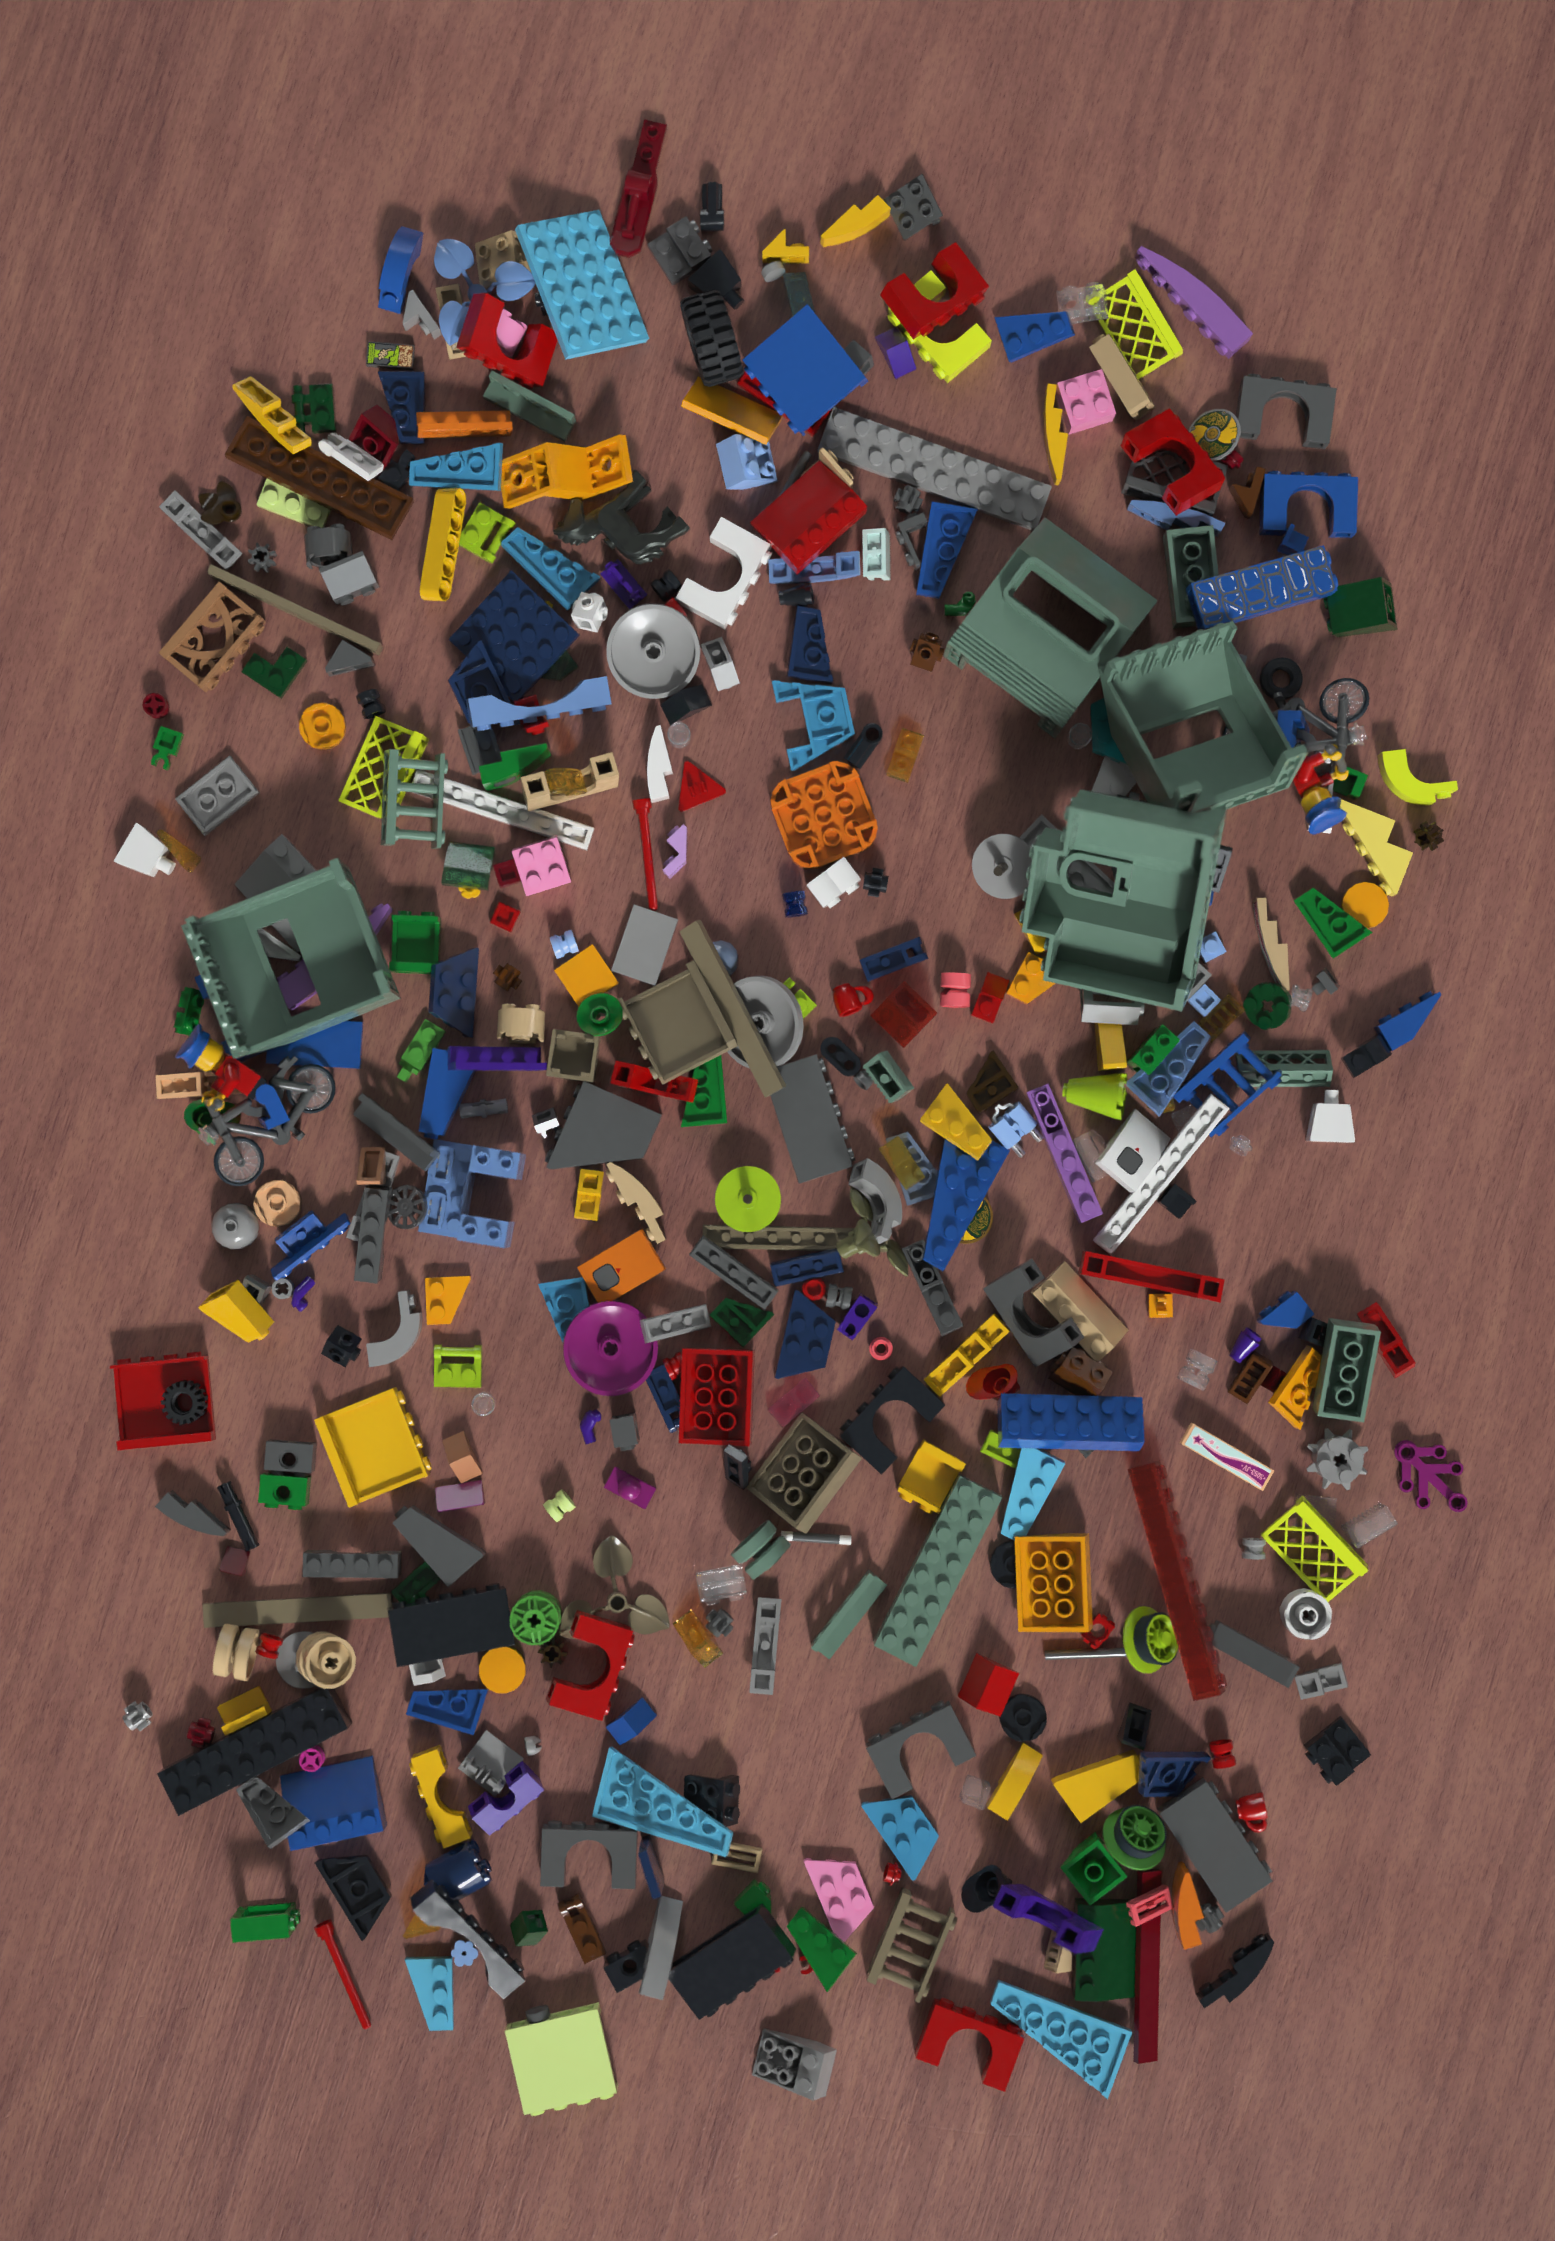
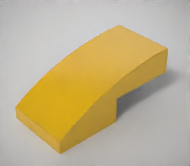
M580 1170L574 1218L598 1221L604 1178L603 1171Z

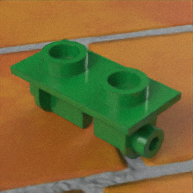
M184 987V991H181L178 1007L185 1008V1012H177L173 1026L175 1033L189 1036L199 1024L201 1010L204 1005V999L200 990Z

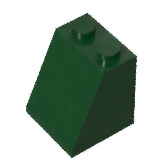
M1383 577L1339 585L1337 587L1338 591L1324 598L1325 608L1329 609L1330 618H1327L1328 631L1332 632V635L1337 638L1398 630L1392 584Z

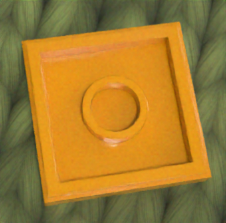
M593 944L554 970L578 1007L589 996L606 993L619 984Z

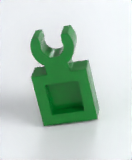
M160 726L153 748L159 751L158 754L152 757L151 765L156 767L157 762L163 759V769L168 771L171 766L169 757L170 755L177 757L184 734Z

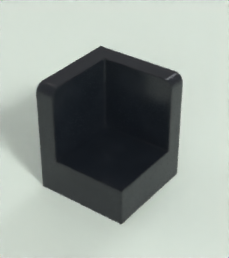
M1171 1184L1158 1201L1161 1206L1178 1219H1181L1190 1206L1197 1202L1176 1184Z

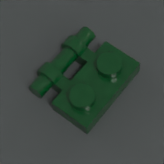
M333 384L309 385V394L306 395L303 394L301 385L293 386L291 399L295 409L293 417L296 418V426L304 433L305 425H312L313 434L337 432ZM304 404H310L311 415H304Z

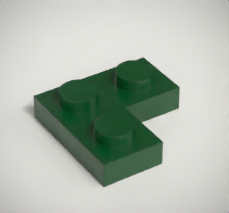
M286 647L274 665L254 653L241 672L282 699L307 663V660L289 647Z
M424 1561L393 1588L391 1593L398 1601H406V1604L416 1603L415 1599L426 1597L425 1593L441 1578Z

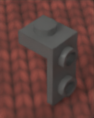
M914 512L904 517L905 521L898 523L897 531L895 532L899 545L903 544L907 551L904 553L909 567L913 565L915 571L920 569L921 564L908 534L926 527L927 519L924 512L921 514Z

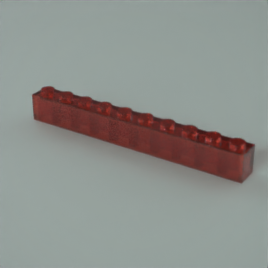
M1160 1460L1129 1468L1128 1472L1193 1701L1222 1695L1226 1691L1227 1681L1225 1675L1220 1673L1218 1666L1220 1664L1219 1653L1217 1650H1214L1212 1645L1214 1640L1211 1627H1207L1205 1617H1207L1205 1605L1200 1603L1198 1596L1200 1594L1199 1583L1197 1580H1194L1192 1575L1194 1566L1192 1559L1187 1557L1186 1554L1187 1541L1184 1534L1180 1533L1178 1526L1181 1523L1178 1512L1174 1511L1172 1505L1174 1501L1171 1488L1167 1487L1165 1480L1167 1478L1166 1468L1164 1465H1161Z

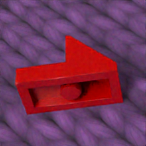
M987 972L971 1016L993 1024L1000 1004L1004 999L1009 980Z

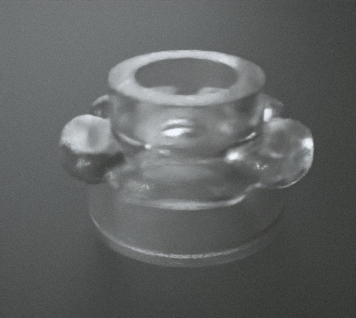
M1242 1135L1231 1138L1232 1143L1229 1148L1234 1153L1246 1156L1248 1151H1252V1146L1249 1145L1251 1142L1248 1138Z

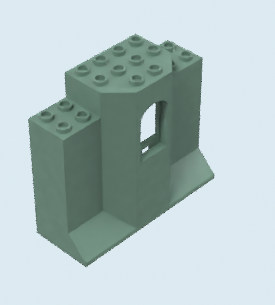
M1080 789L1076 797H1072L1070 806L1066 807L1064 820H1067L1066 828L1060 831L1045 827L1042 834L1037 835L1035 844L1031 845L1029 858H1032V866H1028L1026 880H1029V886L1024 890L1023 901L1026 902V906L1021 911L1019 922L1023 923L1022 932L1046 937L1044 950H1047V956L1043 958L1041 964V971H1044L1043 980L1183 1011L1196 979L1227 810L1218 809L1192 813ZM1074 860H1084L1117 867L1113 894L1073 884L1067 874L1070 863ZM1121 877L1126 878L1124 889L1119 888Z

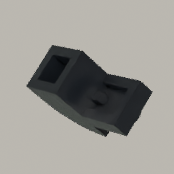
M1377 1034L1341 1057V1060L1351 1076L1355 1078L1392 1055V1052L1382 1036Z

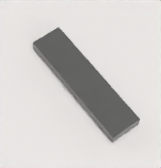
M702 1235L689 1253L692 1258L764 1310L779 1291L704 1235Z

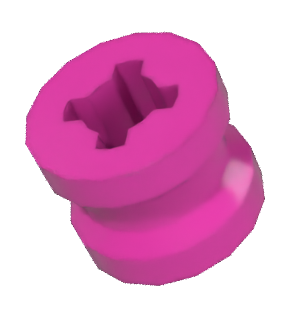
M315 1745L302 1752L299 1757L301 1768L308 1772L318 1770L326 1758L324 1750L320 1746Z

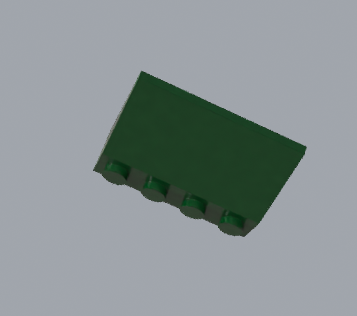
M1075 1898L1074 1913L1104 1929L1093 1952L1073 1953L1072 1994L1075 2001L1100 2002L1135 1997L1136 1926L1131 1925L1130 1920H1132V1917L1128 1913L1130 1908L1126 1905V1902L1131 1899H1098L1092 1905H1089L1084 1898Z

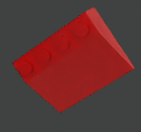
M819 460L756 516L750 524L770 543V546L798 575L866 514L867 505L845 482Z
M682 1348L679 1443L730 1444L731 1446H750L752 1444L755 1350Z

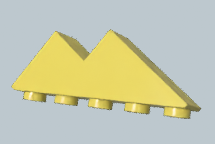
M1341 799L1340 807L1347 812L1346 818L1343 820L1344 824L1342 825L1344 831L1348 836L1354 838L1356 850L1361 856H1365L1369 862L1367 867L1373 876L1377 875L1381 882L1380 887L1386 893V896L1396 895L1413 852L1387 843L1395 820Z

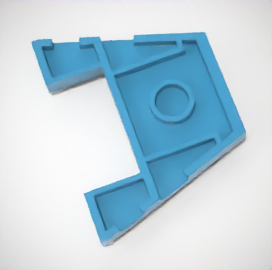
M772 681L776 703L800 698L810 741L809 745L787 749L791 771L798 769L855 735L845 688Z

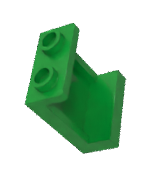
M398 911L397 915H391L393 932L392 959L389 962L390 972L431 974L432 965L438 963L440 958L441 918L435 916V912H421V916L412 915L411 911Z
M1163 1024L1154 1028L1127 1059V1066L1135 1073L1141 1069L1147 1075H1150L1178 1044L1180 1039Z

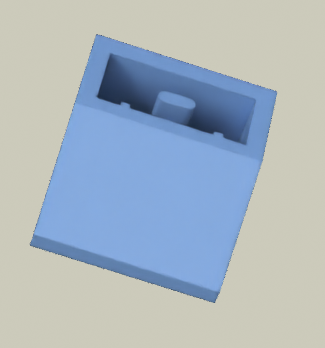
M734 434L716 444L726 489L744 490L778 481L769 441L766 445L748 436Z

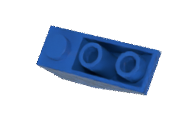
M1429 991L1418 997L1420 1002L1412 1006L1411 1002L1398 1009L1399 1014L1393 1017L1391 1014H1388L1378 1020L1379 1025L1374 1027L1377 1034L1382 1036L1390 1051L1397 1049L1415 1037L1442 995L1440 992L1433 994Z

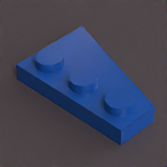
M1066 311L995 317L1008 361L1011 363L1075 335L1069 314Z
M488 1689L413 1691L406 1715L474 1735Z

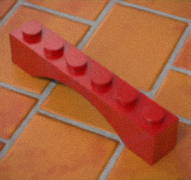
M1082 1251L1078 1274L1215 1302H1221L1225 1279L1088 1251Z

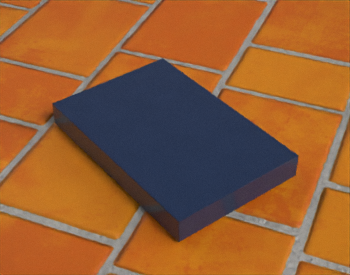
M647 1835L641 1839L638 1857L653 1899L662 1897L665 1879L651 1836Z

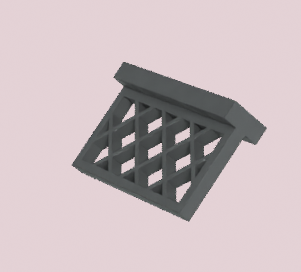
M1169 450L1153 452L1154 456L1145 460L1143 458L1137 464L1132 461L1121 493L1144 501L1165 503L1162 499L1164 492L1169 484L1175 482L1169 471L1179 466L1185 476L1188 472L1183 464L1187 462L1179 454ZM1167 454L1173 456L1176 463L1166 467L1161 458ZM1157 459L1162 470L1152 474L1147 464ZM1213 461L1225 476L1228 466ZM1143 466L1148 475L1142 479L1132 476L1134 470ZM1165 473L1170 483L1165 486L1159 485L1155 477ZM1220 491L1213 494L1212 501L1204 499L1189 509L1212 517L1217 506Z

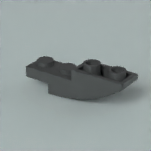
M922 1239L903 1248L902 1251L941 1335L944 1336L963 1327V1324L937 1268L922 1260L925 1242Z

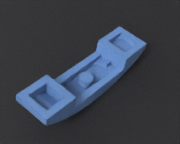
M859 551L841 552L833 556L817 557L798 575L782 558L769 559L770 584L826 582L860 575Z

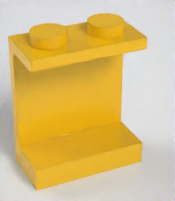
M923 1439L896 1488L900 1492L899 1497L909 1503L912 1500L920 1503L919 1508L931 1515L933 1511L939 1514L945 1497L966 1463Z

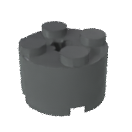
M333 524L326 528L319 526L307 528V533L304 535V545L308 568L313 569V566H317L320 569L353 555L351 533L345 530L343 524Z

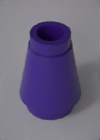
M1246 1327L1244 1331L1241 1330L1229 1356L1238 1363H1241L1242 1360L1260 1346L1259 1342L1262 1338Z

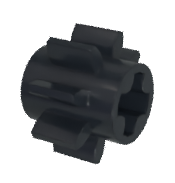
M873 868L872 873H865L863 889L869 890L868 896L879 897L880 892L886 893L889 876L883 875L884 869Z

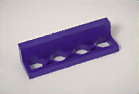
M448 1047V1070H547V1063H541V1047Z

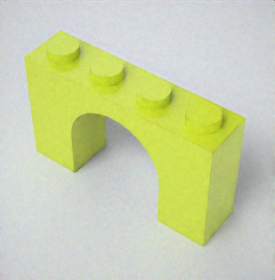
M932 270L914 284L925 298L934 302L940 300L946 292L945 285ZM888 307L889 315L887 317L895 327L899 326L904 332L903 336L907 339L908 343L914 344L919 349V356L925 362L929 361L934 367L933 371L936 376L941 380L944 378L947 383L991 346L992 340L977 323L957 340L950 343H938L922 335L913 339Z

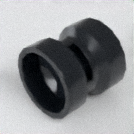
M670 569L663 573V577L655 579L650 583L663 602L670 598V594L678 592L682 587Z
M378 689L366 690L356 696L358 703L362 705L363 709L361 712L364 719L375 718V716H380L386 712L384 705L380 703Z

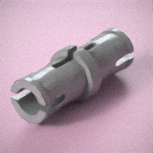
M481 1099L480 1102L459 1104L461 1119L475 1116L486 1118L487 1115L508 1113L507 1099L492 1101Z

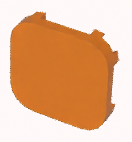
M832 761L829 764L790 779H784L778 783L772 792L770 803L773 816L788 855L793 863L800 868L817 869L839 861L843 857L847 858L869 848L876 838L877 821L859 774L855 768L847 763Z

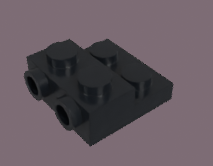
M1341 1716L1304 1744L1308 1750L1305 1753L1307 1758L1313 1765L1319 1764L1323 1769L1319 1773L1328 1784L1333 1782L1336 1786L1354 1773V1768L1371 1756L1370 1752Z

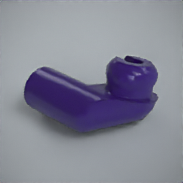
M306 1276L293 1292L291 1304L293 1308L296 1307L300 1312L308 1306V1302L303 1299L305 1294L316 1284L309 1276Z
M596 1409L587 1411L580 1422L585 1445L596 1441L593 1427L596 1422L601 1420V1413Z

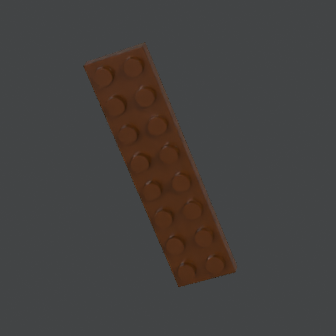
M248 416L225 452V458L390 540H393L414 503V498L373 478L367 481L341 462L311 447L292 454L259 421Z

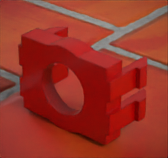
M1097 1613L1093 1618V1625L1102 1624L1105 1628L1104 1634L1101 1637H1095L1092 1635L1091 1630L1081 1633L1083 1641L1087 1644L1090 1642V1646L1094 1650L1098 1649L1108 1639L1110 1633L1115 1628V1623L1107 1620L1108 1617Z

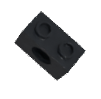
M646 1939L641 1942L635 1940L627 1945V1950L621 1953L616 1951L606 1957L607 1961L604 1962L603 1969L616 1993L642 1980L645 1970L643 1965L649 1946ZM632 1959L637 1965L634 1968H627L624 1962Z

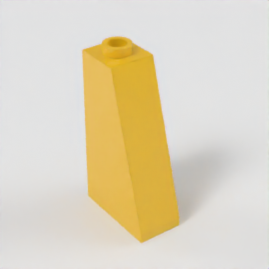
M1130 1750L1055 1776L1051 1781L1076 1818L1082 1823L1139 1782L1140 1754L1137 1755L1134 1750Z

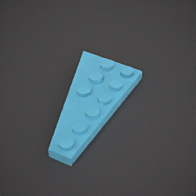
M609 1747L592 1817L720 1856H728L733 1831L614 1747Z
M998 1980L990 2004L1108 2099L1132 2030Z

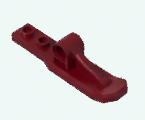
M644 119L632 168L628 170L610 237V246L616 255L630 258L642 250L658 187L656 172L667 131L666 124Z

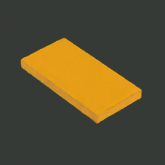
M701 377L697 378L681 405L683 408L766 445L783 417L778 412L719 385L705 386Z

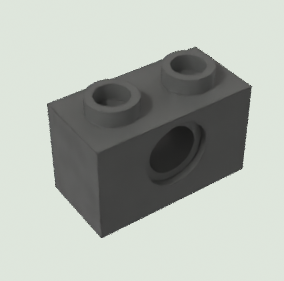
M636 1413L612 1416L610 1426L614 1448L620 1447V1451L635 1449V1444H638L640 1441Z
M273 1439L266 1441L264 1470H270V1474L285 1475V1471L294 1472V1476L307 1477L308 1473L315 1471L317 1443ZM287 1452L295 1455L296 1462L294 1465L286 1462L285 1455Z

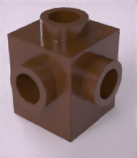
M930 632L921 633L919 639L914 638L910 648V652L914 653L910 665L932 672L936 661L941 662L945 649L941 648L943 640L939 639L938 635Z

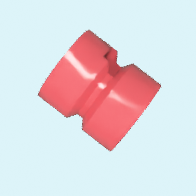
M941 973L940 986L944 991L940 993V1006L969 1008L970 994L967 992V989L971 987V974Z

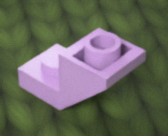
M684 824L680 828L675 826L667 834L669 837L667 843L678 854L676 857L672 855L663 864L665 866L663 873L669 879L687 863V827Z

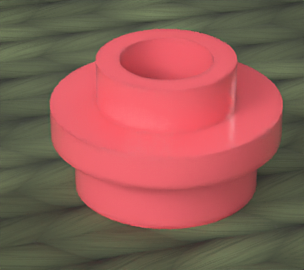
M877 1337L871 1341L869 1351L873 1358L885 1360L891 1356L893 1346L889 1339ZM879 1344L885 1345L883 1353H879L876 1350Z

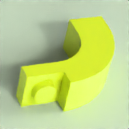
M1406 749L1384 751L1377 755L1379 770L1385 784L1397 797L1408 803L1423 806L1432 805L1436 802L1435 795H1437V799L1449 798L1451 793L1458 790L1457 781L1430 784L1416 779L1408 768Z

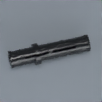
M228 1481L218 1486L217 1489L225 1503V1512H229L245 1551H249L260 1544L241 1506L243 1504L242 1500L238 1499L231 1484L232 1482Z

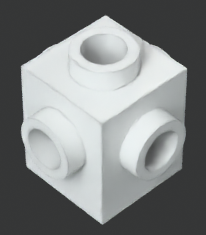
M581 592L578 600H575L573 603L571 617L576 628L598 633L602 621L607 618L608 608L603 597L599 594Z

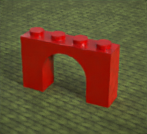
M956 242L941 250L931 263L947 285L950 300L934 302L925 298L905 272L889 281L880 294L913 339L920 335L923 337L927 336L936 325L939 324L940 327L945 325L951 319V316L963 314L969 305L973 304L976 306L985 298L984 294L989 285Z
M488 293L473 294L456 348L462 350L464 356L482 361L483 366L501 371L502 376L520 381L519 385L524 388L533 389V387L543 386L558 341L554 330L542 323L529 324L519 353L511 359L501 351L496 337L497 326L505 303Z
M1170 408L1126 432L1121 447L1134 463L1159 450L1173 451L1187 462L1189 473L1169 484L1162 497L1176 516L1220 491L1225 480L1222 470L1213 463L1207 451L1201 448L1196 442L1194 435L1188 432L1179 416L1175 415Z
M577 1610L569 1633L573 1638L603 1648L607 1658L606 1667L602 1675L589 1684H575L553 1677L546 1696L548 1705L602 1721L604 1715H608L610 1711L611 1701L609 1700L612 1692L615 1693L618 1688L619 1679L617 1677L619 1671L623 1670L626 1665L627 1657L625 1654L627 1649L631 1648L634 1642L635 1635L632 1628L622 1623Z
M934 1998L914 2052L916 2059L938 2067L945 2046L954 2033L963 2029L977 2030L983 2033L990 2042V2052L981 2074L982 2084L1005 2092L1025 2037L1021 2028L1013 2023L1005 2025L998 2022L999 2020L994 2016L986 2014L984 2017L976 2014V2011L970 2007L963 2006V2008L955 2006L954 2002L949 1999L941 1998L939 2000Z

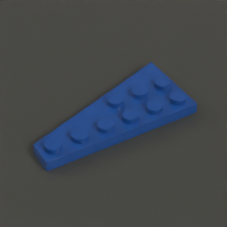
M945 1138L943 1140L942 1155L939 1162L933 1206L931 1208L930 1223L922 1259L941 1271L945 1270L1010 1152L1009 1149L993 1140L979 1160H976Z

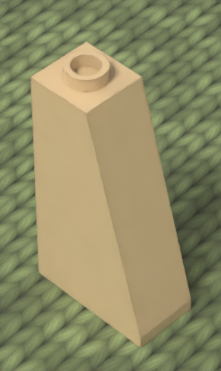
M1102 334L1092 341L1093 345L1089 347L1129 414L1136 421L1155 409L1156 406L1111 335L1107 334L1105 336Z

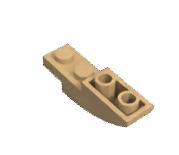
M612 1162L607 1163L606 1175L611 1183L616 1182L619 1188L616 1194L621 1204L626 1202L627 1206L637 1203L638 1207L634 1209L640 1220L645 1219L648 1228L645 1230L651 1242L655 1240L659 1244L666 1240L656 1218L664 1215L652 1194L625 1169Z

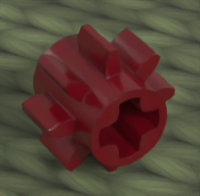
M200 1717L198 1722H191L187 1734V1739L192 1740L191 1746L202 1749L205 1744L210 1745L212 1743L216 1728L210 1726L211 1720Z

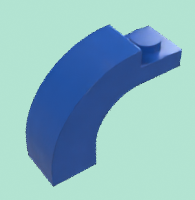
M403 226L396 232L382 269L379 283L381 291L378 308L398 314L403 312L409 275L414 262L421 254L423 232Z

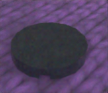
M1008 1541L996 1547L991 1554L989 1564L991 1574L999 1584L1015 1589V1541Z
M1017 1694L1008 1699L1000 1717V1723L1003 1731L1010 1738L1020 1742L1031 1741L1043 1733L1047 1723V1714L1043 1704L1036 1697L1030 1694Z

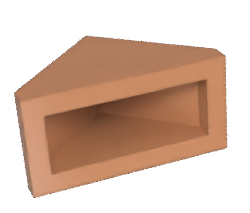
M385 1147L361 1148L357 1184H386Z
M465 1431L442 1440L448 1463L461 1483L483 1474Z

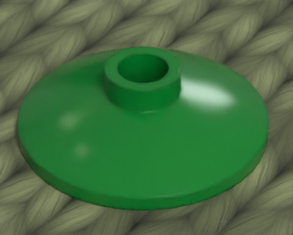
M606 993L594 994L580 1004L576 1015L577 1023L586 1034L604 1036L613 1032L619 1026L623 1017V1009L618 999ZM601 1016H605L604 1019L598 1020Z

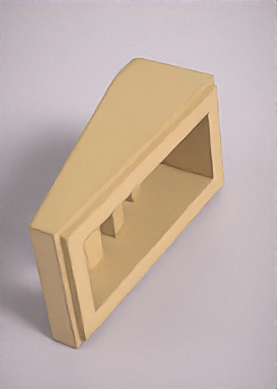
M1052 1930L1044 1968L1054 1973L1070 1972L1072 1970V1952L1054 1942L1057 1933Z

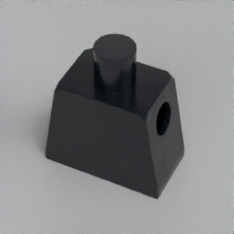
M721 249L688 278V287L695 293L699 294L712 289L719 290L724 303L727 302L734 310L739 308L744 302V299L737 293L742 287L741 279Z

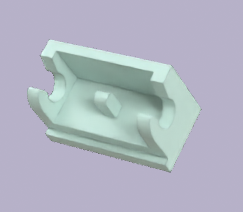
M886 528L862 529L863 577H867L871 581H874V578L891 580L890 533Z

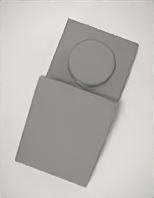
M411 290L408 293L403 327L407 331L416 324H419L424 334L427 336L430 333L435 340L442 335L441 331L415 292Z

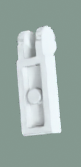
M331 433L328 435V439H322L318 443L320 450L327 456L332 455V457L367 481L383 471L384 465L382 462L350 440H346L336 433Z

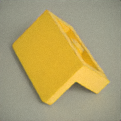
M260 1686L217 1707L224 1721L221 1729L225 1736L267 1716L272 1711Z

